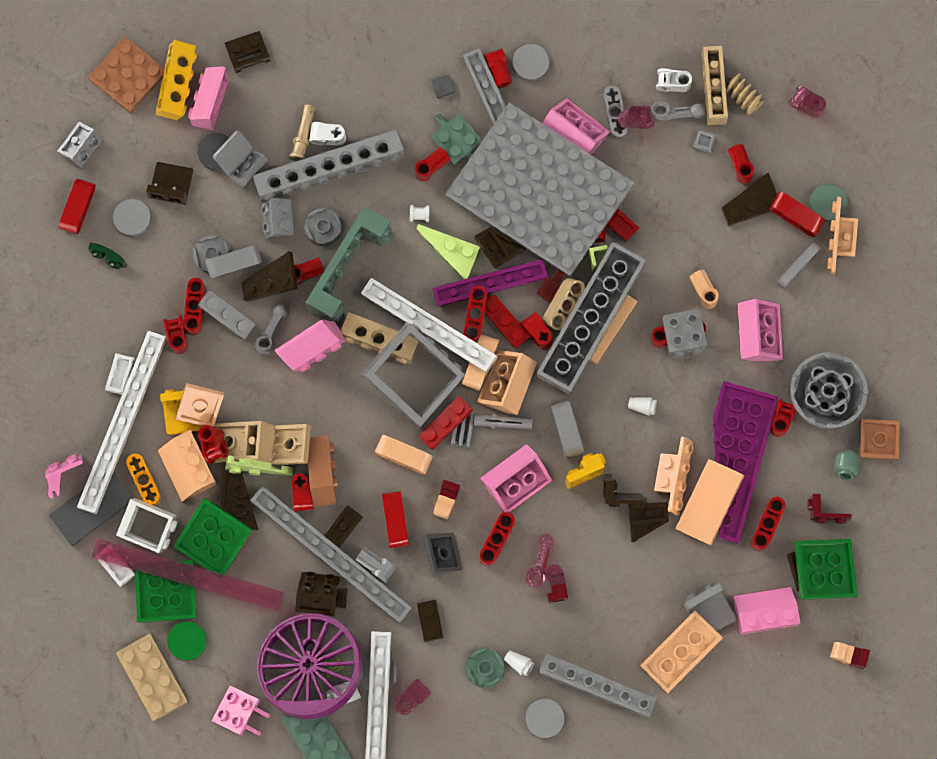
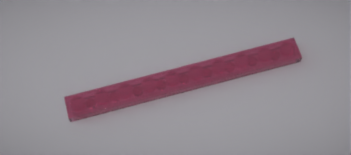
M97 539L92 554L94 559L278 612L280 611L285 594L283 591L102 539Z

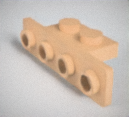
M837 197L836 201L832 203V213H835V220H831L830 231L834 232L833 239L829 240V250H832V258H828L827 269H831L830 274H835L837 256L855 257L858 219L840 217L841 197Z
M681 437L678 455H660L654 491L657 493L671 494L668 512L677 516L680 515V510L683 508L682 499L687 486V473L690 470V456L693 452V441L686 437Z

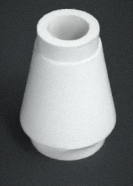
M630 397L628 409L650 416V414L655 415L657 400H654L653 397Z
M511 650L504 658L520 675L525 676L529 675L535 664L531 661V658Z

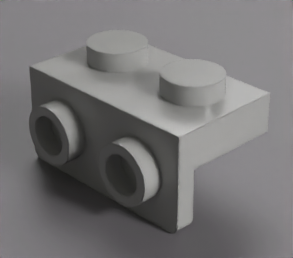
M270 198L263 202L261 213L264 219L263 232L265 233V239L272 237L291 238L294 236L291 199Z

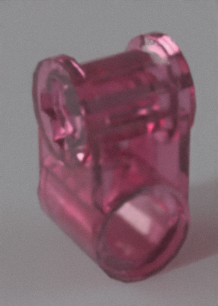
M797 86V92L793 99H790L788 102L790 106L811 117H821L826 107L825 99L803 86ZM818 104L821 106V109H814L812 105Z
M631 106L618 114V122L623 128L648 129L655 125L651 119L650 106Z
M419 678L416 679L397 698L395 703L396 711L402 715L410 713L432 692ZM400 701H408V709H406L405 707L401 709Z

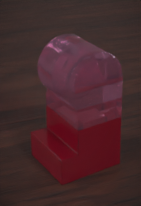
M557 564L550 565L546 571V578L550 582L552 593L547 594L548 603L568 600L563 569Z

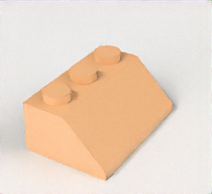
M496 350L495 355L497 359L487 373L476 403L502 413L518 415L537 362L523 353Z
M191 430L171 439L158 450L182 502L217 486Z

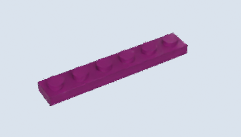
M543 259L434 287L433 293L437 307H442L468 300L470 291L475 286H482L486 289L487 294L548 279ZM476 289L473 292L474 298L484 296V292L481 289Z

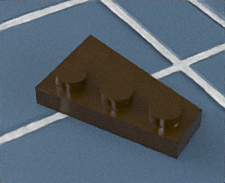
M222 471L221 508L252 528L253 531H259L243 473Z

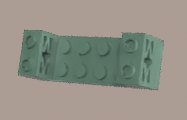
M365 206L363 207L305 302L309 313L322 320L340 323L345 313H343L342 301L330 295L335 287L333 284L336 279L339 280L344 273L343 267L346 263L349 264L354 256V249L356 247L359 248L364 239L362 236L381 247L385 242L388 243L393 235L391 233L390 220Z

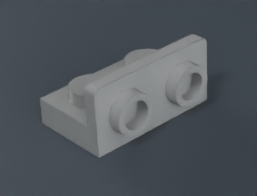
M78 122L57 152L82 168L103 138L93 128Z

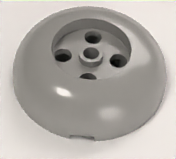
M829 352L813 355L803 361L796 369L790 385V396L797 413L809 424L823 429L840 428L854 421L864 409L868 395L867 381L859 366L846 356ZM827 377H833L835 382L828 383ZM811 386H817L818 392L814 393L811 391ZM825 390H828L831 395L825 394ZM843 393L845 398L839 400L837 394ZM822 402H826L828 404V408L823 409L820 406V404Z

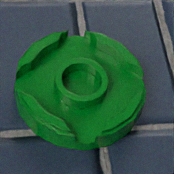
M185 621L178 623L171 629L168 634L167 643L169 650L175 657L180 660L190 661L198 658L204 652L207 638L199 625L194 622Z

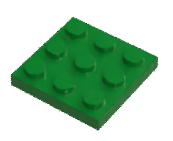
M205 497L173 547L222 579L253 529Z
M851 539L794 542L800 600L858 597Z
M194 560L135 564L138 623L197 619Z

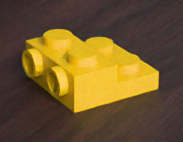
M589 453L582 457L583 460L580 461L579 468L570 470L566 476L565 485L567 489H571L603 474L606 461L602 453L595 455Z

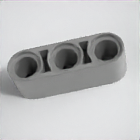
M253 245L207 259L205 263L211 279L260 264L262 260L257 245Z
M565 401L551 405V413L565 458L583 454L584 449L570 402Z

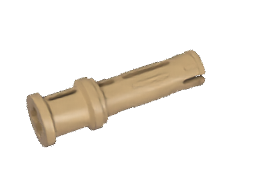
M304 105L297 137L293 139V150L289 154L291 160L299 161L306 159V148L310 144L308 136L316 109L312 105Z

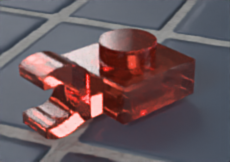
M557 270L552 280L548 278L544 280L536 294L551 304L560 288L559 283L565 273Z

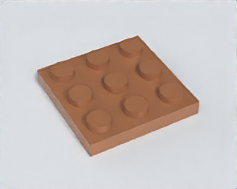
M124 37L88 76V79L131 114L163 79L164 68L128 38Z

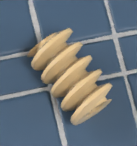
M739 73L725 85L727 88L726 93H732L731 98H737L736 103L738 105L742 104L741 108L743 110L748 108L746 113L751 115L764 101H760L761 94L755 96L756 89L749 90L751 84L744 85L746 79L739 80L741 76Z

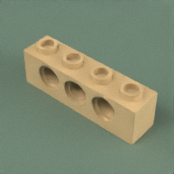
M722 46L703 47L701 56L707 125H723L727 122L728 111Z
M348 312L341 328V333L346 343L353 344L355 342L360 344L362 349L367 351L373 349L378 351V354L398 332ZM360 329L367 332L363 337L357 336L356 333ZM407 335L400 343L402 348L398 351L394 350L390 355L396 358V362L406 365V363L412 364L420 344L416 338ZM377 336H381L384 338V341L381 344H377L374 342V339Z

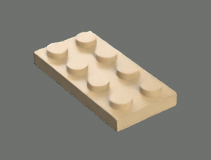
M150 633L116 652L153 722L188 702Z

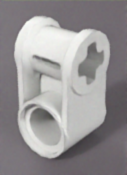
M667 68L657 70L659 77L656 90L684 93L691 89L692 75L688 71ZM686 79L688 83L681 84L679 80Z
M313 122L311 124L309 142L314 145L341 146L346 142L345 130L338 124Z

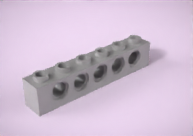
M546 654L539 671V675L646 719L650 717L656 702L654 697L549 654Z

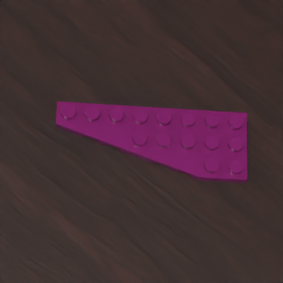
M726 381L722 383L713 415L715 462L743 474L744 478L719 528V539L739 544L779 397Z

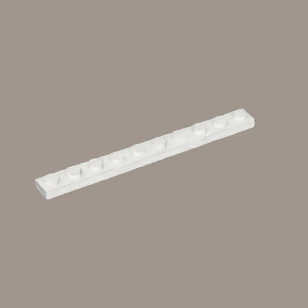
M151 331L147 332L77 505L78 509L97 514L167 340L166 336Z

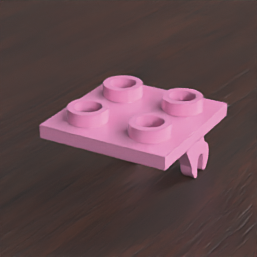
M73 454L67 457L66 461L61 464L55 462L48 466L45 477L49 485L48 496L50 498H54L53 491L59 496L61 473L82 464V455L77 456V454Z
M229 686L212 721L239 735H242L246 729L260 736L261 732L248 726L247 722L253 711L267 718L270 717V714L257 708L259 699Z

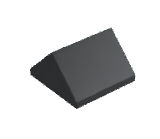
M454 533L424 535L433 577L462 570Z

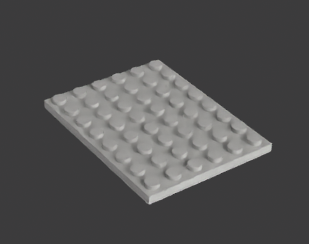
M508 103L445 195L571 277L588 253L589 248L595 243L635 184L513 104Z

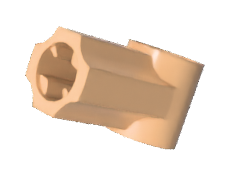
M705 270L694 272L689 276V279L700 298L701 305L706 309L714 308L719 297L718 291L714 289ZM711 295L713 296L714 300L707 301L705 299V296Z

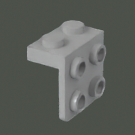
M235 131L213 155V159L226 175L242 187L268 161L266 156L255 150L239 131Z
M698 309L663 316L662 320L668 344L666 350L668 357L673 356V359L684 357V354L692 353V355H699L706 350L707 341L701 313Z
M711 583L703 588L704 592L697 595L695 592L686 598L687 602H685L684 607L688 614L691 615L694 611L698 612L716 631L736 620V616L722 594L723 588L720 583L716 585Z

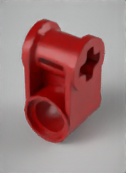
M534 312L520 322V325L540 349H548L552 346V333L537 312ZM541 336L547 337V341L541 340Z
M182 315L171 320L163 319L165 332L172 351L176 354L184 353L188 348ZM177 340L183 341L179 347L174 346V342Z
M782 398L778 400L770 428L771 433L775 437H783L786 434L796 412L793 404L784 402ZM781 423L785 429L778 430L775 424Z
M203 425L198 432L202 454L208 464H213L215 460L227 457L228 449L223 431L220 428Z
M298 473L291 480L294 512L314 510L310 482L306 475ZM299 479H302L303 482H306L302 484L301 488H299L297 484L295 485V483L299 482Z

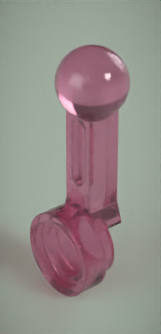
M543 534L539 537L536 565L525 574L526 584L533 588L541 586L545 579L544 575H546L550 548L554 544V539L549 534ZM536 574H538L539 578L537 582L534 583L533 578Z

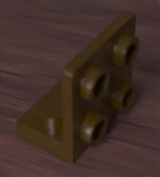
M157 162L152 184L147 186L146 192L148 197L186 205L193 169Z
M604 474L603 498L605 504H609L610 507H620V504H628L629 507H640V504H645L641 493H617L616 479H613L612 474Z
M312 571L302 572L297 589L295 612L334 616L340 577L333 574H317Z

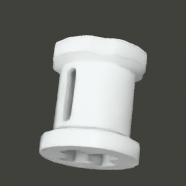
M410 205V222H413V220L429 222L430 206L414 207V205Z

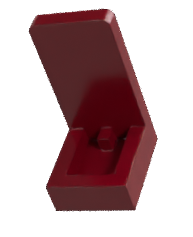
M812 494L810 499L807 500L810 520H816V523H827V520H835L837 524H845L852 518V514L821 513V494Z

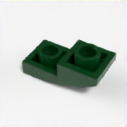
M89 243L88 250L90 254H93V257L99 259L106 257L105 261L109 267L114 269L127 267L126 261L115 251L96 243Z

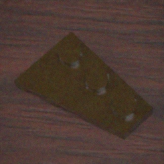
M769 172L722 207L721 210L728 226L771 212L769 208L775 200L777 193Z
M288 251L241 282L244 301L249 302L298 289L293 252Z

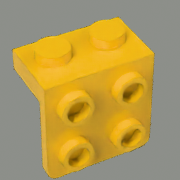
M170 389L160 394L168 435L183 434L189 430L197 432L202 427L201 425L176 420L184 390L176 391L175 389Z

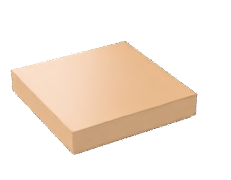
M186 383L176 420L214 427L224 392Z

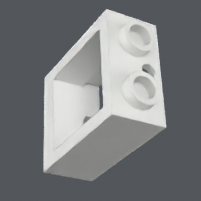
M130 499L116 536L161 553L163 550H167L171 540L168 538L170 533L176 529L178 522L175 520L177 515L139 499ZM139 507L168 519L159 544L130 533Z

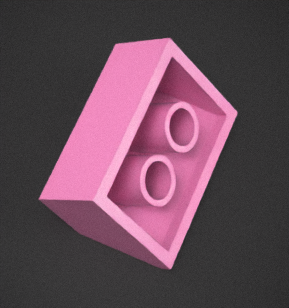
M210 67L205 69L204 74L201 73L199 84L201 85L199 91L196 90L193 99L195 104L193 108H190L188 114L192 126L210 131L214 130L229 82L226 67Z
M568 98L553 107L542 123L590 155L595 152L610 134L608 129Z
M759 299L738 303L741 359L748 361L783 360L780 304Z
M320 320L275 351L293 371L304 372L311 368L310 365L315 361L320 362L325 359L326 354L330 351L335 352L342 347L341 344L346 342L336 322Z
M527 444L480 478L500 508L508 513L553 481L538 455Z
M791 587L733 596L740 635L793 627L801 623L797 602Z

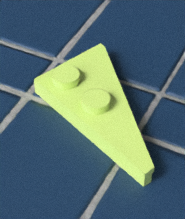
M418 224L416 229L422 237L462 276L463 280L468 279L480 247Z
M228 455L225 469H228L230 473L248 471L250 475L268 473L293 476V468L288 466H271V463L247 458L239 459V462L234 461V456Z

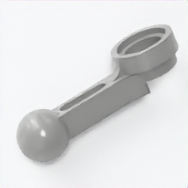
M659 101L651 107V114L657 120L687 117L699 119L706 113L705 107L702 104H695L691 107L670 108L666 102ZM659 110L665 111L664 114H658L656 112Z
M280 304L274 307L273 317L266 331L255 341V350L258 354L265 356L273 352L274 342L272 337L281 320L285 319L288 315L286 306ZM262 341H267L270 345L263 348L259 344Z

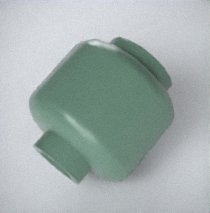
M844 450L836 455L834 472L839 478L851 480L859 474L860 457L854 451Z

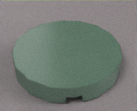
M820 185L811 194L809 207L812 211L822 216L826 222H831V220H835V213H832L833 201H836L837 197H841V217L847 208L846 194L835 185Z
M478 649L469 656L466 662L467 676L478 687L488 688L494 686L504 675L505 665L503 658L492 649Z

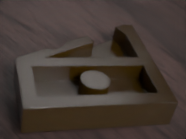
M489 227L474 237L494 269L526 250L525 247L515 244L511 241V238L500 234L493 227Z
M668 502L640 504V507L628 506L631 542L637 541L669 522Z

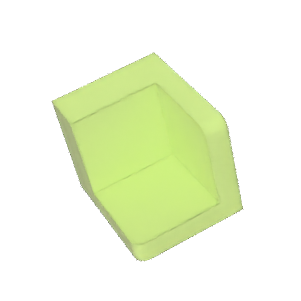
M608 245L589 248L588 256L592 272H595L608 250Z

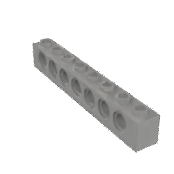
M393 130L253 175V179L260 200L267 201L280 195H291L298 189L307 190L317 183L325 184L332 178H344L348 173L354 171L355 173L362 172L370 166H381L383 162L388 160L397 161L401 156H404V150L397 130ZM386 147L388 150L385 153H380L378 149ZM365 152L370 154L367 159L361 158L360 155ZM346 158L352 160L348 165L342 163ZM327 164L334 165L332 170L324 169ZM309 170L316 171V174L313 176H308L306 173ZM293 175L298 177V180L295 182L288 180ZM278 181L280 185L277 188H273L270 186L271 183Z

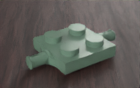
M460 113L449 121H446L441 114H438V117L435 116L434 119L441 127L431 136V139L439 148L441 147L447 152L454 166L462 160L470 159L483 141Z

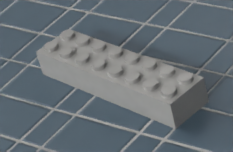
M612 242L537 372L538 378L571 395L646 264L645 259Z

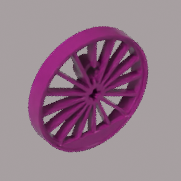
M315 613L297 615L276 626L263 642L257 661L259 683L267 699L282 713L299 719L321 718L334 713L344 706L355 693L363 670L361 649L350 630L329 616ZM312 622L325 623L318 640L312 638ZM308 623V638L301 641L296 626ZM329 625L339 629L340 631L321 649V643ZM293 628L304 657L281 635ZM343 634L348 637L349 645L323 656ZM280 638L301 660L271 648L277 639ZM309 644H315L313 651H306ZM351 649L354 651V661L324 662ZM269 653L296 662V664L266 665ZM312 663L314 666H311L310 670H308L307 667ZM354 666V672L350 679L321 667ZM296 668L266 681L265 669ZM320 672L347 681L349 685L340 694ZM295 675L286 684V686L275 697H273L268 686H271L279 681H282L288 677ZM316 676L324 681L339 697L324 699ZM311 677L321 700L311 701ZM307 678L306 701H297ZM300 679L292 700H279Z

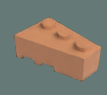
M328 435L310 437L308 472L314 507L337 504L335 488L338 487L337 476H333V471L336 470L335 459H331V454H334V444L329 442Z

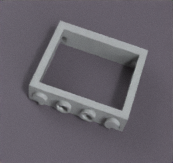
M405 323L361 373V376L415 426L421 427L462 380L465 374L462 372L463 368L456 362L452 363L448 359L449 355L442 349L438 350L434 346L435 342L430 337H424L420 333L422 330L416 324ZM409 333L454 374V377L420 416L374 374Z

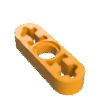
M137 453L129 455L126 464L143 501L156 506L161 500V495L143 457ZM133 459L141 460L138 465L141 470L143 468L145 470L138 472L134 465L131 466ZM141 475L149 477V482L146 485L139 484L138 479ZM151 485H153V488H150V491L153 495H157L154 497L155 501L153 502L150 499H146L149 497L146 490L142 492V489H147Z

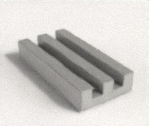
M475 409L470 413L467 443H463L465 418L461 423L459 442H455L457 427L452 432V446L470 448Z

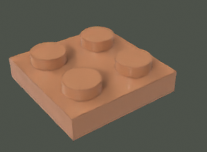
M861 419L859 457L898 460L900 421Z

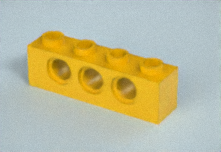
M174 40L169 45L155 115L176 121L185 115L187 108L184 105L185 99L188 98L190 93L188 84L192 80L194 73L191 70L192 64L195 63L197 58L196 46ZM178 60L183 61L184 67L178 64ZM174 77L179 78L181 84H177L174 80ZM171 95L176 96L177 102L171 99Z

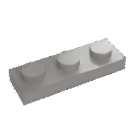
M208 290L197 305L243 340H245L255 326V323L211 290Z

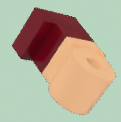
M443 480L433 515L449 519L460 490V485Z
M834 642L830 658L864 669L866 668L871 650Z

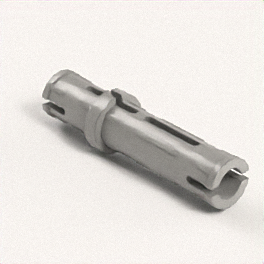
M475 414L474 426L491 427V429L499 427L531 430L532 418ZM485 420L501 421V422H488V421H485ZM505 422H516V423H521V424L505 423Z

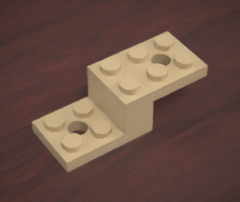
M263 421L215 423L214 427L220 428L223 431L228 455L234 456V461L239 462V459L247 458L271 463V465L308 464L311 425L274 426ZM232 438L233 443L228 447V441ZM293 440L294 445L289 449V443ZM221 457L215 460L214 463L226 462L227 457Z

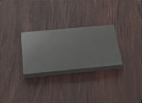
M114 472L97 514L78 509L77 505L83 493L82 490L49 515L72 547L128 506L130 499H133Z

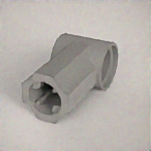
M364 547L356 558L360 565L371 571V574L383 583L388 581L397 568L390 561L379 557L367 547Z

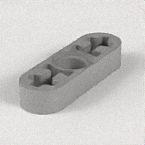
M612 85L604 90L603 98L611 135L613 138L621 140L626 137L628 126L620 89ZM610 91H613V94H617L615 95V103L613 104L611 96H607L609 95ZM613 108H618L621 111V115L613 117L610 111ZM620 121V129H624L622 130V134H619L618 131H615L617 128L616 122Z
M813 242L782 275L778 283L783 288H786L817 255L821 248Z

